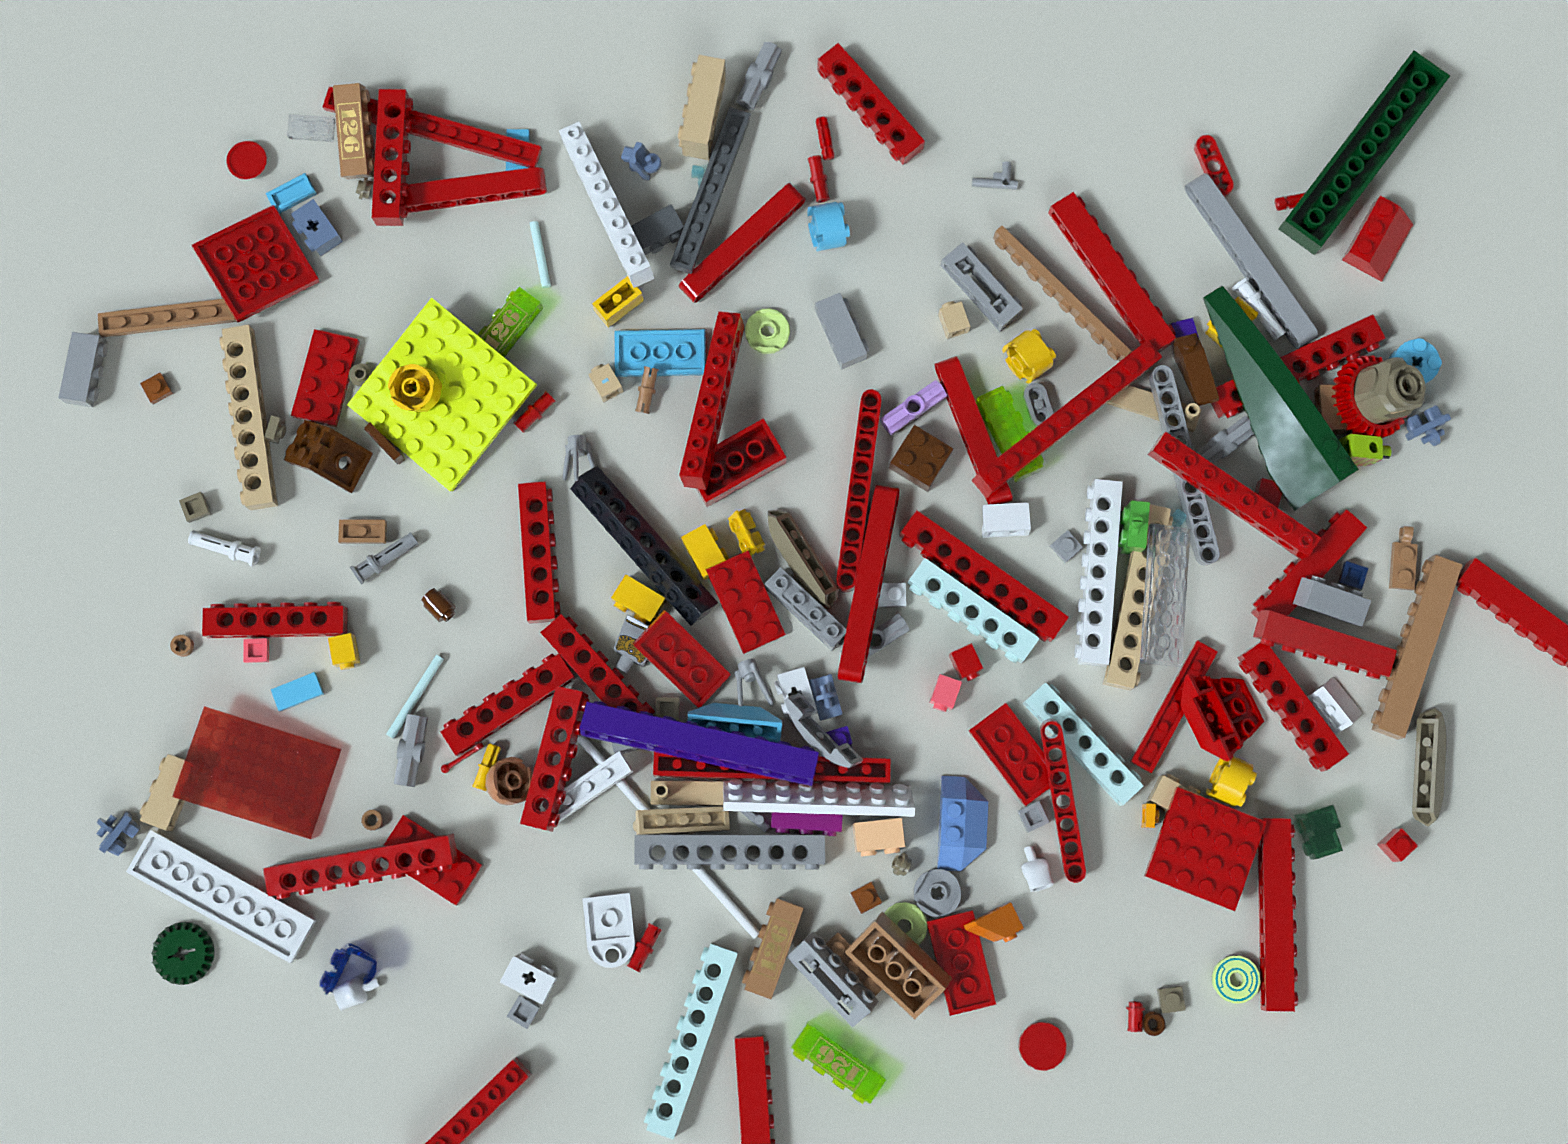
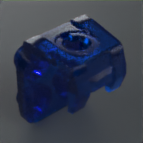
M348 943L345 949L341 948L339 950L336 948L330 959V964L334 966V971H324L319 981V987L323 988L322 991H324L325 995H328L329 992L333 993L351 953L371 962L363 978V984L367 985L376 974V958L352 943Z

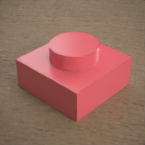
M243 639V662H269V639Z

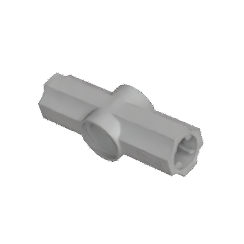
M764 42L755 62L751 63L746 73L745 83L736 100L745 109L754 110L763 90H766L770 84L773 69L782 53V49L772 42Z
M1244 416L1228 429H1223L1208 441L1209 443L1198 449L1196 453L1213 464L1220 458L1224 459L1236 450L1239 444L1254 435L1249 418Z
M899 613L873 629L872 636H879L881 645L874 647L870 644L868 657L881 651L885 646L910 631L907 623Z
M407 714L403 738L400 739L397 748L398 764L394 784L415 787L419 763L422 762L425 751L424 736L428 723L427 717Z

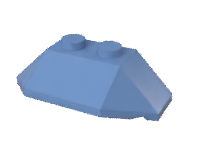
M941 776L937 869L962 871L986 850L988 801L966 777Z

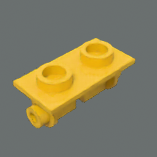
M746 509L739 512L736 510L728 520L730 529L739 540L741 551L748 550L751 557L755 553L759 554L765 551V543L759 531L750 532L751 529L756 527L750 512H747Z

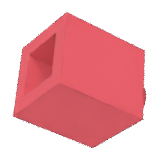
M940 674L929 703L934 704V709L946 712L947 709L952 710L962 682Z

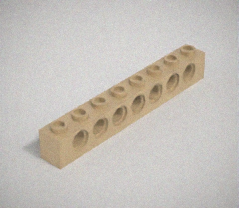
M250 325L222 329V337L219 340L221 349L225 351V358L222 359L224 371L228 374L225 386L227 393L231 397L228 409L234 420V424L231 425V432L237 442V447H234V454L236 460H239L240 469H237V477L239 482H242L243 491H240L241 503L251 511L276 507L278 502L270 442L265 438L267 420L255 331ZM238 348H243L241 355L234 356ZM245 369V376L237 378L238 372ZM249 391L248 398L240 400L241 394ZM248 413H252L251 420L249 422H243L244 416ZM251 435H255L254 442L246 445V439ZM254 457H258V463L253 467H249V461ZM260 479V487L252 489V483Z
M1150 504L1148 526L1152 525L1158 529L1157 536L1147 532L1146 547L1152 549L1154 553L1153 558L1146 557L1143 552L1133 551L1130 554L1110 647L1109 665L1106 666L1103 685L1130 691L1139 684L1141 673L1138 672L1139 663H1143L1145 657V650L1142 647L1144 641L1148 640L1150 633L1147 623L1149 618L1152 619L1155 605H1151L1153 596H1157L1159 590V583L1156 582L1157 575L1162 573L1164 561L1161 560L1162 551L1166 552L1169 540L1165 538L1167 529H1171L1173 516H1170L1171 509ZM1139 570H1146L1149 574V579L1142 580L1139 577ZM1135 592H1141L1144 595L1143 603L1135 600ZM1130 614H1136L1139 617V625H1133L1130 622ZM1126 636H1130L1135 640L1134 648L1126 646ZM1121 659H1127L1130 662L1129 670L1121 668Z

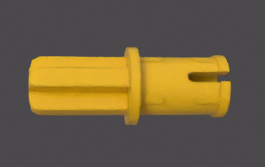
M488 744L482 762L478 764L480 767L472 787L487 791L485 786L486 775L490 767L497 762L501 751L499 746Z

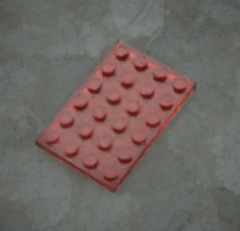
M204 706L172 797L311 840L342 749Z

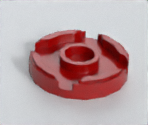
M1036 1022L1030 1024L1019 1038L1018 1049L1020 1056L1028 1066L1035 1070L1047 1071L1053 1069L1062 1062L1066 1055L1067 1044L1065 1037L1059 1028L1050 1023Z

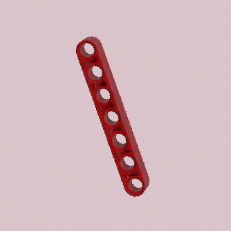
M532 167L408 184L409 195L405 197V204H407L408 213L539 196L547 192L545 172L541 167ZM391 197V202H394L396 198Z
M791 183L786 184L693 270L692 274H688L678 287L693 303H697L805 203L806 198Z
M954 356L935 363L934 366L940 384L947 394V402L977 475L998 457L958 357ZM1007 482L985 498L988 505L1005 504L1013 501Z
M1047 719L1040 726V734L1062 865L1066 878L1070 882L1078 883L1085 878L1086 867L1061 725L1054 719ZM1048 725H1055L1058 728L1057 734L1052 737L1047 736L1045 728ZM1053 748H1058L1062 753L1059 759L1053 760L1049 758V751ZM1058 771L1065 773V779L1061 783H1056L1052 780L1054 773ZM1060 795H1067L1069 802L1065 806H1060L1056 803L1057 798ZM1065 818L1073 820V825L1069 829H1063L1060 826L1061 821ZM1075 842L1077 848L1074 852H1067L1064 850L1065 844ZM1072 865L1081 867L1078 875L1073 876L1068 873Z

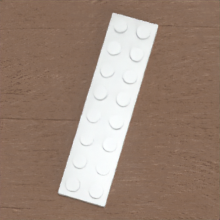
M740 779L723 780V811L912 817L915 815L911 787L903 784L883 786L879 783L859 785L854 782L847 784L824 782L823 784L813 783L812 786L799 783H789L785 780L777 782H765L760 779L753 781H742Z
M154 830L149 831L126 871L130 875L289 963H293L316 922L315 919L273 896L268 897L267 893Z

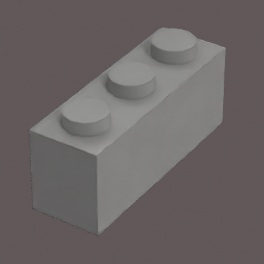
M841 293L816 302L815 312L842 370L866 360L869 348L864 338L861 339L858 334L860 327L855 318L852 319L849 314L851 307L847 298L843 299Z
M72 332L58 397L63 402L93 407L94 401L98 399V381L103 375L102 361L108 351L106 341L100 336Z
M1313 575L1311 579L1301 578L1293 604L1347 623L1363 626L1371 600L1363 598L1364 593L1353 589L1346 592L1344 591L1345 586L1331 582L1330 586L1326 585L1325 579Z

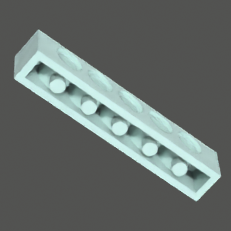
M924 558L907 583L910 585L909 589L918 596L923 594L929 598L928 602L933 607L939 610L943 608L949 612L947 616L957 623L961 621L968 626L966 629L975 636L979 634L987 639L985 641L986 644L995 650L998 648L1006 653L1004 656L1013 663L1017 661L1022 663L1039 640V637L926 558ZM931 580L937 581L940 589L938 591H931L928 588V582ZM947 595H957L959 599L958 604H949ZM966 608H975L978 612L977 617H968L966 615ZM988 620L994 621L997 626L996 631H988L985 628V622ZM1005 634H1012L1015 637L1016 642L1014 645L1005 643Z
M1045 682L1023 702V705L1041 724L1047 719L1056 720L1061 725L1066 750L1119 806L1124 805L1143 787V784L1140 782L1142 778L1133 769L1129 771L1125 767V760L1117 752L1113 754L1107 748L1109 746L1108 742L1101 735L1097 737L1091 731L1092 725L1085 718L1080 719L1075 714L1077 711L1069 701L1064 702L1059 697L1060 692L1054 685H1048ZM1048 702L1056 704V714L1052 715L1047 712L1046 705ZM1065 719L1072 721L1074 725L1071 732L1063 729L1062 723ZM1048 725L1046 727L1053 736L1057 734L1058 728L1055 725ZM1081 736L1089 739L1090 746L1088 749L1080 747L1079 739ZM1098 753L1103 754L1106 758L1104 766H1099L1095 762V757ZM1113 771H1119L1122 774V781L1119 784L1112 780L1111 775Z

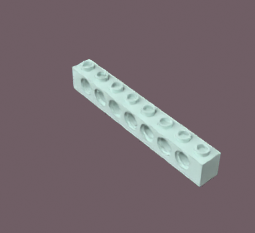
M712 943L709 948L704 947L700 959L704 961L702 970H696L692 982L696 984L694 993H688L684 1005L688 1007L686 1016H680L676 1028L680 1030L678 1039H672L668 1051L672 1054L670 1062H664L660 1076L664 1077L661 1086H656L652 1099L656 1100L653 1110L648 1109L644 1123L648 1124L647 1131L674 1140L738 952ZM715 963L720 966L721 974L719 976L712 977L708 974L707 968L710 964ZM707 986L712 989L713 997L711 999L704 1000L700 997L699 992L702 987ZM694 1010H702L704 1012L705 1020L703 1022L696 1023L693 1021L691 1015ZM687 1033L695 1034L697 1043L693 1046L686 1045L684 1035ZM679 1056H685L689 1060L687 1068L680 1069L677 1067L676 1059ZM675 1079L680 1082L681 1089L678 1092H671L668 1089V1082ZM669 1103L673 1108L672 1114L663 1115L659 1109L660 1105Z

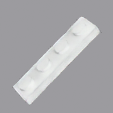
M617 752L564 788L566 797L564 803L560 804L558 812L560 815L559 822L634 772L622 752ZM548 800L542 803L545 810L549 806Z

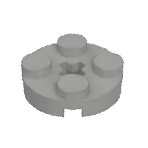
M942 869L929 870L923 873L917 879L914 886V900L919 909L925 914L934 917L945 916L953 912L961 900L960 886L956 877ZM940 886L942 888L941 892L944 895L942 898L937 897L935 900L932 898L933 893L931 889H937Z

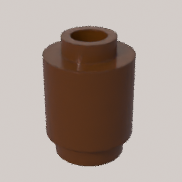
M432 588L422 597L423 607L438 622L443 620L447 622L455 615L454 609L456 606L441 590L437 591L435 588Z

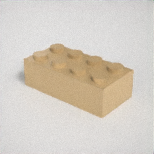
M698 55L697 62L692 64V83H689L687 88L688 105L684 104L682 118H684L683 126L680 125L678 139L679 147H682L683 156L709 160L726 80L725 59Z

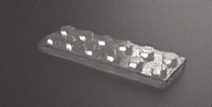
M1149 524L1140 664L1182 667L1191 529Z

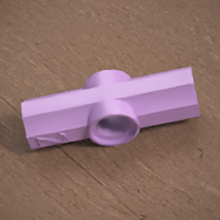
M935 380L915 395L909 396L902 404L881 417L880 421L885 430L890 435H893L911 421L919 419L924 412L945 399L947 394L942 385ZM915 403L919 406L920 410L911 412L907 406Z

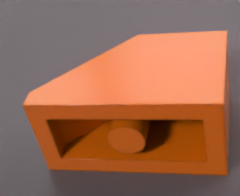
M1011 902L964 925L967 931L993 942L1003 939L1005 943L1018 937L1016 932L1024 929Z

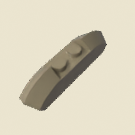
M767 511L772 539L805 591L819 604L831 609L838 598V588L796 522L787 511Z
M1436 708L1420 713L1417 718L1412 814L1415 820L1428 827L1437 820L1444 798L1447 734L1443 714Z

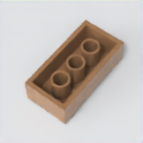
M883 912L870 923L845 951L914 1020L946 989L952 979Z

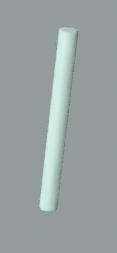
M435 655L386 735L393 739L396 737L406 721L407 714H410L443 662V658Z

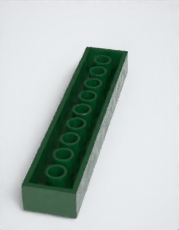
M1413 50L1278 230L1315 255L1449 79L1450 75Z

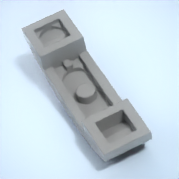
M800 693L787 697L785 703L794 725L809 745L819 754L833 763L847 768L860 764L863 761L848 743L838 746L812 719L811 714L815 709Z

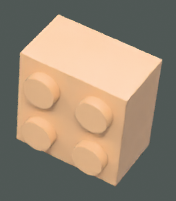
M902 818L852 824L855 853L861 852V857L876 855V850H884V854L899 853L900 848L905 847Z

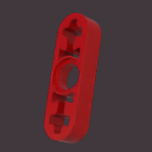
M1202 135L1194 145L1196 156L1203 172L1209 175L1217 188L1220 181L1222 185H1227L1225 191L1223 188H1218L1222 195L1227 197L1234 187L1231 175L1215 139L1210 135ZM1203 142L1205 145H1210V147L1208 148V153L1205 148L1201 149V145ZM1215 161L1219 164L1220 169L1213 172L1208 168V163Z

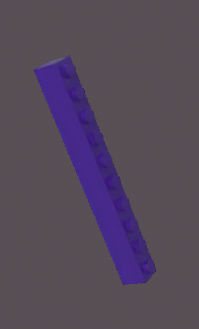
M600 701L586 703L580 725L581 736L808 786L813 785L819 758V752H816L811 747L802 746L797 748L784 741L774 743L761 736L751 738L738 731L728 733L715 726L705 728L692 721L682 723L669 716L659 718L646 711L636 713L623 706L613 708Z

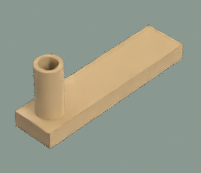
M1129 385L1107 402L1109 405L1159 421L1151 392ZM1161 396L1165 404H1172V399ZM1181 402L1187 429L1194 432L1202 409L1196 403L1188 405ZM1168 416V424L1177 426V419L1174 416Z
M651 781L650 805L723 806V782Z
M723 807L635 811L636 820L633 823V829L637 832V835L730 830L729 811H723Z

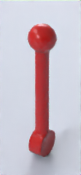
M481 742L448 765L443 764L441 771L448 773L451 767L479 751L484 745Z

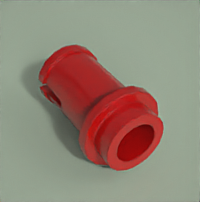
M1129 1001L1128 1006H1126L1128 1010L1127 1031L1143 1032L1142 1016L1145 1010L1143 1002Z

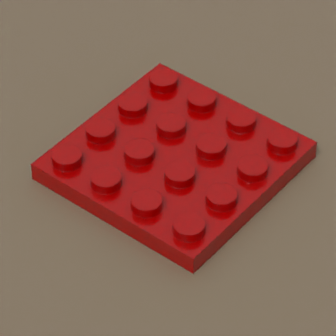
M274 205L192 244V249L237 323L319 283L317 275Z
M1176 787L1144 877L1228 910L1236 911L1267 822Z

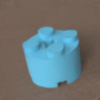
M831 202L808 207L807 217L812 216L811 223H808L809 233L813 246L817 247V252L844 247L847 244L846 237H850V230L848 224H844L843 216L845 211L842 202Z
M1421 338L1403 343L1389 357V359L1394 357L1403 358L1411 366L1413 363L1415 368L1421 372L1425 384L1437 375L1442 364V360L1435 347Z

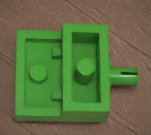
M1131 500L1124 507V510L1120 512V525H1123L1122 532L1119 533L1118 547H1121L1120 554L1130 555L1133 551L1143 552L1146 549L1150 502Z

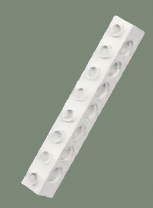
M580 122L559 130L563 144L633 288L653 280L654 276L650 264Z
M1095 479L1087 488V499H1090V508H1086L1085 521L1089 523L1088 530L1084 531L1083 544H1087L1086 553L1082 555L1081 562L1082 567H1085V575L1080 578V589L1083 590V599L1080 598L1078 603V612L1082 613L1081 621L1077 622L1076 635H1080L1079 644L1075 646L1074 657L1078 658V664L1100 667L1109 665L1123 485L1121 481ZM1098 500L1106 501L1108 503V509H1100L1098 506ZM1096 523H1104L1107 531L1104 533L1099 532L1096 528ZM1094 546H1103L1105 554L1098 555L1094 550ZM1094 567H1098L1103 571L1102 578H1097L1093 575L1092 570ZM1092 590H1097L1101 593L1102 598L1100 601L1092 599ZM1090 613L1099 615L1100 622L1098 624H1094L1089 620ZM1092 635L1097 638V647H1092L1088 644V636Z

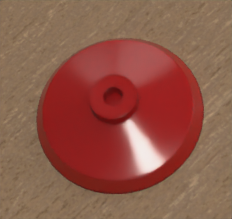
M242 141L235 144L229 150L226 163L229 171L239 179H252L260 175L264 170L267 156L259 144L253 141Z

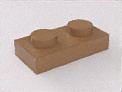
M339 520L338 543L386 544V520Z

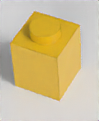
M348 633L328 638L333 666L340 667V670L354 668V664L360 663L355 635Z

